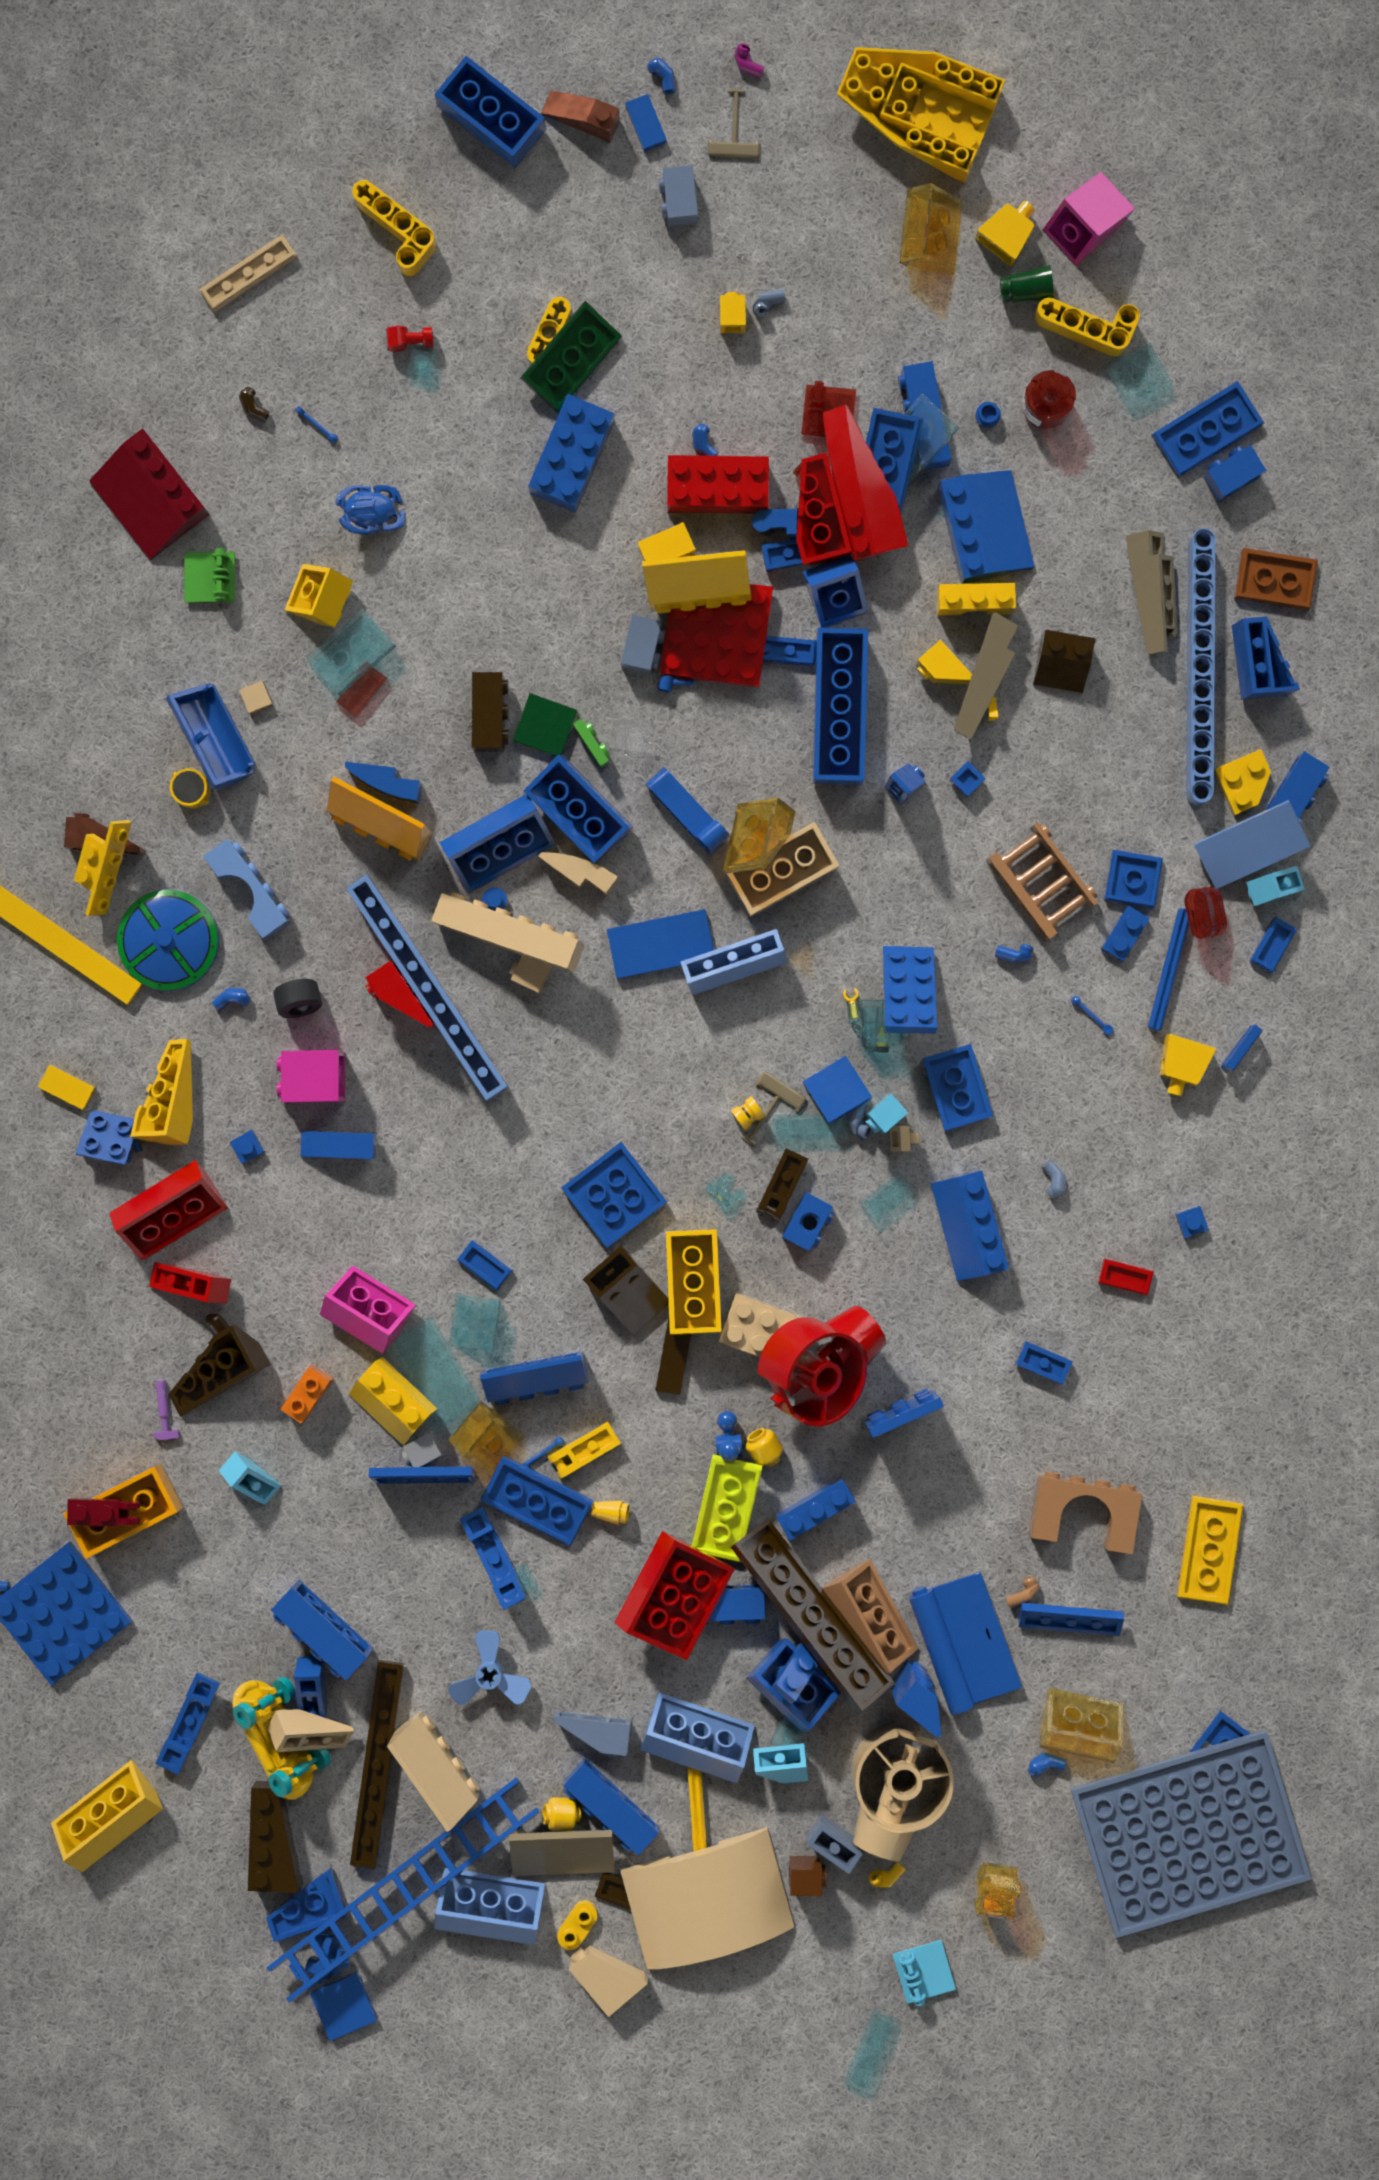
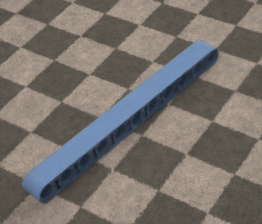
M1207 528L1197 530L1188 542L1186 796L1189 803L1195 806L1203 805L1209 801L1214 792L1215 535ZM1201 537L1205 539L1207 547H1200L1196 542V538ZM1201 562L1205 564L1207 571H1198L1196 563ZM1201 587L1205 589L1206 597L1198 596L1196 588ZM1196 613H1203L1206 616V622H1199L1196 619ZM1196 637H1201L1206 641L1205 648L1197 646ZM1196 662H1201L1205 665V673H1200L1196 670ZM1196 687H1201L1205 690V698H1199L1195 694ZM1196 712L1204 714L1206 718L1205 723L1196 721ZM1196 737L1204 739L1205 748L1201 749L1195 745ZM1196 762H1200L1205 766L1204 774L1196 772L1194 767ZM1196 787H1200L1205 791L1204 799H1199L1195 796L1194 790Z

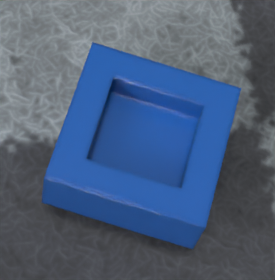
M967 761L949 780L967 798L986 778Z
M253 1130L230 1141L241 1164L265 1152Z
M1201 1206L1175 1214L1183 1238L1209 1230Z

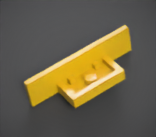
M129 820L110 822L106 840L101 839L95 834H86L74 881L91 891L85 913L87 916L107 914L119 867L123 859L124 849L129 837L132 824Z

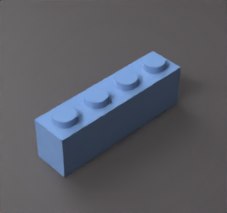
M777 929L681 961L692 995L788 963Z

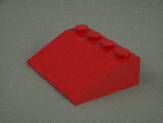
M662 1531L614 1623L625 1633L688 1660L735 1568Z

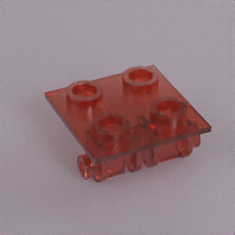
M815 381L814 385L806 384L801 435L826 437L823 412L847 405L854 416L856 389L824 386L822 381Z

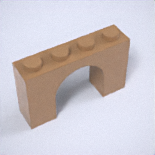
M1045 1471V1475L1038 1474L1029 1529L1031 1538L1057 1542L1064 1507L1076 1497L1089 1495L1100 1499L1107 1510L1108 1522L1104 1547L1108 1551L1133 1554L1142 1493L1135 1490L1136 1486L1121 1483L1120 1487L1110 1486L1111 1482L1096 1479L1095 1483L1085 1482V1477L1070 1475V1479L1060 1478V1473Z

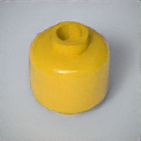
M759 1428L748 1436L746 1450L755 1464L772 1467L780 1461L783 1445L772 1430Z
M552 1797L548 1803L543 1805L542 1821L550 1831H572L575 1824L581 1820V1809L576 1807L575 1801L571 1798Z

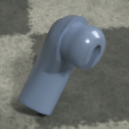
M784 290L761 293L753 304L752 310L754 315L764 317L767 315L772 304L784 303Z
M866 1103L853 1110L848 1120L854 1136L859 1139H866L871 1134V1128L865 1125L862 1119L868 1106Z
M1050 1159L1042 1166V1169L1051 1177V1186L1047 1189L1048 1195L1051 1198H1058L1065 1192L1066 1177Z

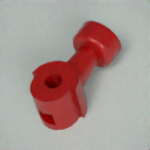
M401 325L386 328L388 351L401 352L407 348V345L423 343L424 348H434L432 327H423L422 332H408V328Z

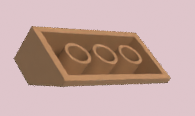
M871 1559L835 1577L822 1587L887 1673H891L919 1649Z

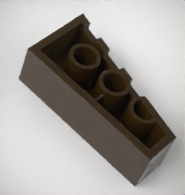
M256 1781L251 1787L248 1891L299 1893L303 1886V1880L298 1865V1856L295 1851L286 1800L274 1794L268 1781Z

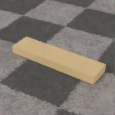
M282 234L199 290L215 313L296 259L297 255Z

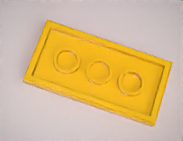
M1198 1496L1191 1497L1177 1597L1229 1605L1243 1511L1242 1503Z

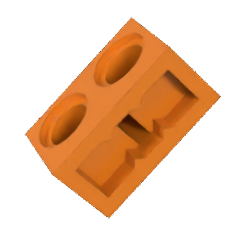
M314 1365L309 1366L280 1410L302 1424L307 1420L334 1378Z

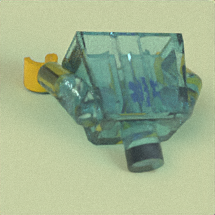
M855 988L856 995L851 999L846 996L845 989L843 996L844 1000L848 1003L846 1006L848 1022L858 1038L864 1039L865 1046H874L875 1058H889V1047L901 1046L902 1040L907 1039L911 1033H886L884 1028V1000L859 999L858 1004L856 1003L859 998L858 990Z

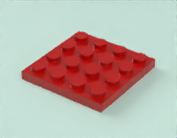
M750 584L751 600L746 601V604L731 605L730 602L721 603V606L717 608H707L706 605L696 606V609L690 611H682L681 608L671 609L667 617L660 675L759 688L773 586Z

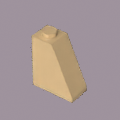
M590 1945L585 1950L582 1948L578 1949L570 1957L572 1961H570L569 1971L608 2017L648 1984V1975L644 1971Z

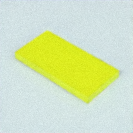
M712 1455L692 1546L711 1556L740 1562L731 1546L747 1535L762 1465L740 1460L726 1461L721 1456Z

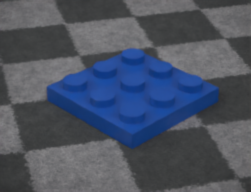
M622 1141L561 1187L606 1248L667 1203L666 1199Z
M926 1388L914 1393L915 1398L909 1401H905L903 1398L891 1403V1409L884 1412L881 1409H877L868 1413V1419L863 1421L872 1438L944 1407L940 1396L933 1390L928 1391Z

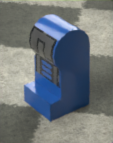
M763 509L754 514L752 518L753 527L762 535L768 536L775 532H787L786 534L791 539L797 538L798 509Z

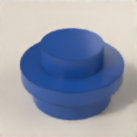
M984 402L977 408L975 417L979 425L991 428L999 422L1001 411L995 403Z
M490 888L484 892L482 902L488 905L487 909L493 911L497 907L504 909L507 905V896L499 888Z

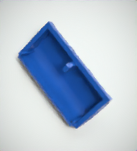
M204 684L170 694L166 697V701L172 709L212 790L236 784L255 773L254 766L256 764L214 684Z

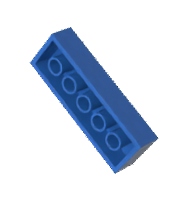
M817 628L812 784L863 785L865 781L868 629Z

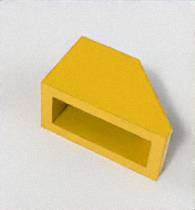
M941 640L923 654L916 663L918 666L916 670L924 680L930 679L932 683L969 684L972 673Z

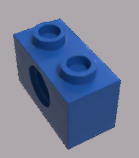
M805 1192L782 1237L810 1251L811 1247L816 1249L823 1236L819 1234L823 1225L828 1226L835 1214L831 1211L833 1206ZM808 1215L814 1216L817 1221L816 1226L811 1230L805 1229L802 1224L804 1217Z

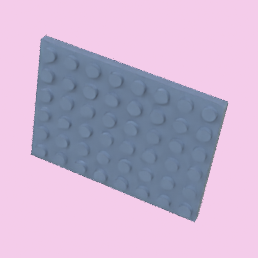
M1266 1730L1070 1788L1116 1938L1312 1880Z

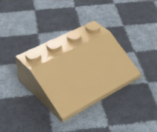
M420 1711L396 1728L387 1747L448 1832L476 1803L480 1789L476 1781L472 1777L468 1779L463 1772L465 1767L462 1761L457 1756L454 1758L449 1752L450 1745L444 1736L439 1737L434 1730L436 1726L429 1715L424 1716Z

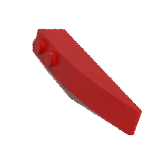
M843 405L823 412L832 475L852 549L853 560L864 561L908 547L909 542L897 497L887 483L882 469L879 468L874 459L871 448L867 446L847 405Z

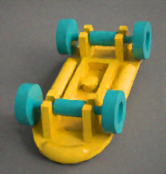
M286 1677L276 1679L272 1683V1687L258 1680L245 1682L236 1689L233 1695L234 1719L244 1730L268 1776L269 1786L274 1794L287 1800H295L302 1797L312 1784L313 1772L316 1769L323 1770L330 1765V1755L327 1749L276 1752L267 1727L275 1712L285 1709L282 1703H288L295 1698V1688Z

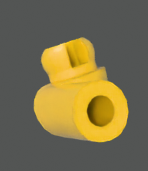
M896 1861L889 1870L872 1871L868 1875V1881L873 1887L889 1888L895 1884L906 1869Z

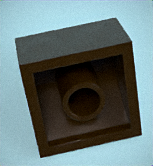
M1045 630L1041 635L1033 685L1083 693L1092 662L1095 638Z

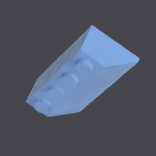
M659 1692L640 1750L737 1783L745 1766L755 1725Z
M444 1868L443 1878L450 1874L448 1868ZM463 1871L440 1889L434 1929L535 1945L545 1883Z

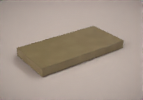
M612 1830L510 1834L509 1843L513 1876L615 1872Z

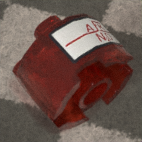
M1054 370L1040 372L1032 378L1025 389L1022 399L1024 415L1033 426L1039 429L1059 426L1065 422L1074 407L1076 400L1075 386L1068 376L1065 377L1060 373H1055ZM1045 397H1047L1048 400H1052V399H1053V402L1050 403V402L1046 401V400H1045Z

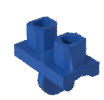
M322 1933L316 1938L331 1963L345 1953L343 1948H339L340 1942L334 1933ZM311 1956L307 1960L305 1971L314 1977L325 1969L318 1957ZM346 1960L321 1979L318 1984H321L325 1979H331L332 1975H339L340 1969L348 1968L350 1961Z

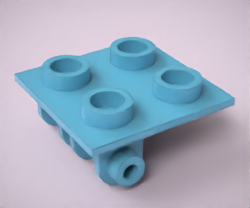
M942 1940L893 1954L907 2004L915 2002V2006H921L925 2004L924 1999L956 1990Z

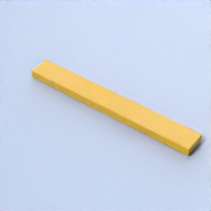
M0 885V917L125 1004L129 1005L143 986L142 983Z

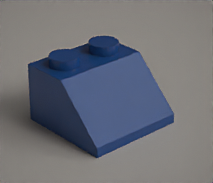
M851 555L803 571L807 591L821 628L868 611L859 569Z

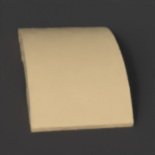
M767 1828L718 1841V1845L670 1858V1856L620 1869L647 1970L685 1966L723 1957L768 1941L794 1928Z

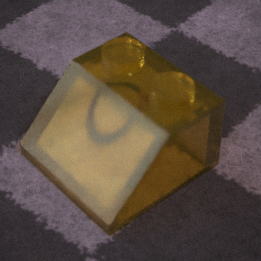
M480 1401L448 1441L464 1458L493 1475L502 1456L509 1457L526 1436L496 1410Z

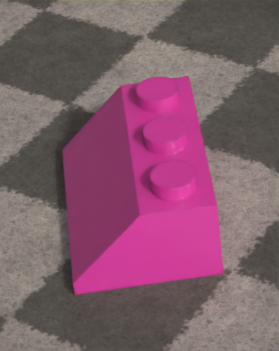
M352 1266L325 1295L320 1315L384 1354L397 1339L416 1304Z

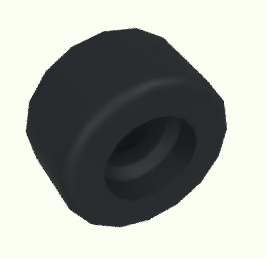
M313 979L291 980L279 985L273 991L278 1015L283 1018L303 1017L316 1012L322 1007L318 984Z

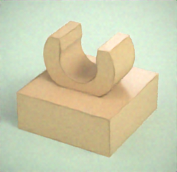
M893 1126L890 1129L891 1152L911 1151L910 1143H920L919 1133H910V1126Z

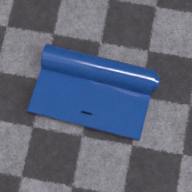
M981 1571L929 1589L926 1586H922L911 1591L913 1595L909 1596V1601L950 1714L963 1713L973 1708L974 1703L1022 1688Z

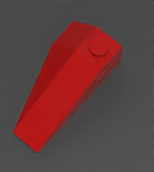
M827 452L803 458L801 462L796 541L802 565L828 563L852 553Z

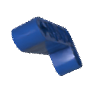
M665 767L645 783L646 787L668 811H671L675 819L685 829L689 830L687 832L702 848L705 847V851L710 856L730 840V834L716 819L713 820Z

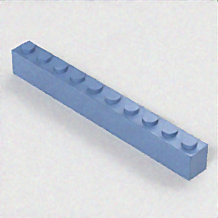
M366 874L348 886L346 890L485 1100L489 1101L509 1088L371 877Z

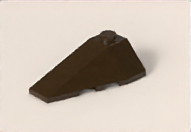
M235 1324L212 1337L204 1352L198 1355L195 1359L196 1362L190 1370L181 1377L168 1394L179 1416L181 1417L270 1366L271 1364L260 1343Z

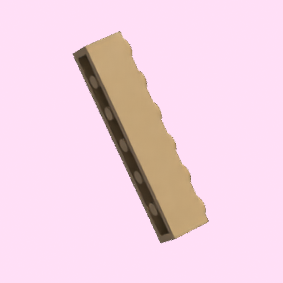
M452 892L451 895L441 894L431 922L439 927L575 973L585 947L578 940V935L565 931L564 934L555 932V927L542 923L541 927L532 924V919L519 915L518 919L510 916L511 913L498 907L495 911L487 909L488 905L478 900H474L473 903L465 901V896Z

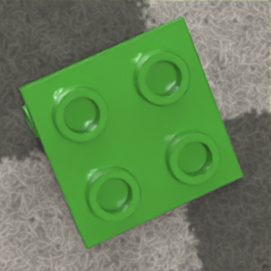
M216 548L215 552H184V602H235V552H225L223 548Z

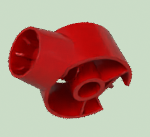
M856 1305L825 1323L811 1317L797 1318L782 1325L769 1338L761 1353L757 1374L769 1381L774 1391V1395L770 1399L776 1403L773 1406L806 1425L813 1427L827 1426L842 1419L858 1402L866 1383L867 1366L885 1347L886 1338L876 1320L866 1310ZM827 1337L832 1339L820 1345L815 1352L808 1349L821 1339ZM785 1391H787L791 1397L795 1394L794 1406H791Z

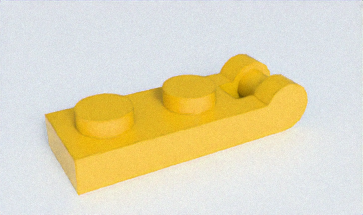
M609 1421L550 1454L547 1458L550 1463H554L558 1470L556 1473L559 1479L620 1445L621 1442ZM567 1454L572 1460V1463L566 1465L562 1458Z

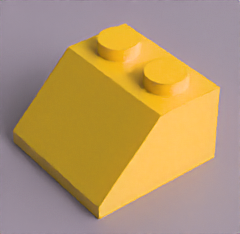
M302 564L285 611L324 626L336 627L337 622L341 618V611L345 601L350 595L353 580L331 568Z

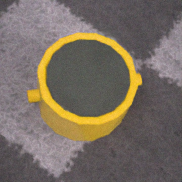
M190 768L182 769L172 774L170 792L176 802L192 809L202 807L204 804L208 805V799L211 796V786L205 775Z

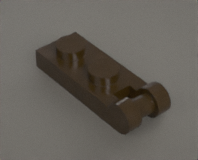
M785 1148L756 1209V1213L761 1215L765 1213L771 1216L773 1221L779 1223L809 1160L808 1158ZM771 1197L780 1201L777 1208L768 1204Z

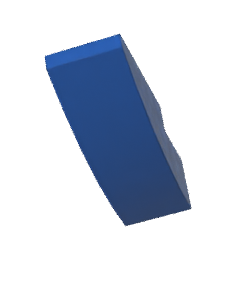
M345 762V768L374 790L402 801L420 804L422 783L419 780L397 778L398 770L395 767Z
M301 1131L300 1156L375 1159L376 1134Z

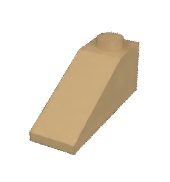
M300 1709L276 1711L267 1727L276 1752L345 1748L354 1732L351 1726Z

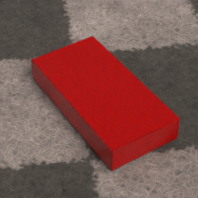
M1104 1258L1098 1283L1148 1296L1154 1271Z

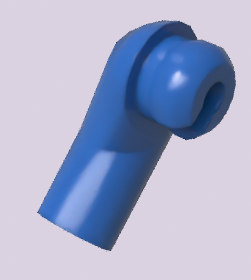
M699 424L692 432L694 449L702 456H717L719 452L708 444L709 427L705 424Z
M1021 944L1020 950L1017 951L998 945L995 957L1010 962L1029 961L1032 958L1033 947Z
M227 988L212 1001V1004L219 1011L230 1002L246 1006L250 1002V996L243 988Z

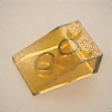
M778 797L739 803L722 872L727 874L766 868L790 836L796 811Z

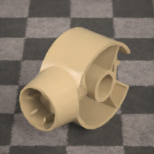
M894 1723L879 1727L867 1735L860 1743L852 1762V1781L860 1802L853 1843L870 1854L891 1861L901 1860L915 1831L930 1826L942 1816L953 1794V1772L943 1749L934 1737L929 1739L920 1736L921 1731L919 1728H915L914 1733L896 1727ZM900 1735L935 1748L941 1755L943 1762L917 1767L915 1762L920 1750L919 1748L905 1744L902 1754H895L889 1757L879 1744L889 1739L898 1738ZM873 1749L885 1761L882 1769L885 1785L877 1810L864 1799L859 1786L863 1763ZM909 1770L912 1772L910 1780L906 1783L895 1784L892 1782L893 1776L898 1771ZM944 1777L937 1797L928 1807L913 1815L902 1816L903 1812L906 1811L909 1800L915 1798L921 1791L923 1780Z

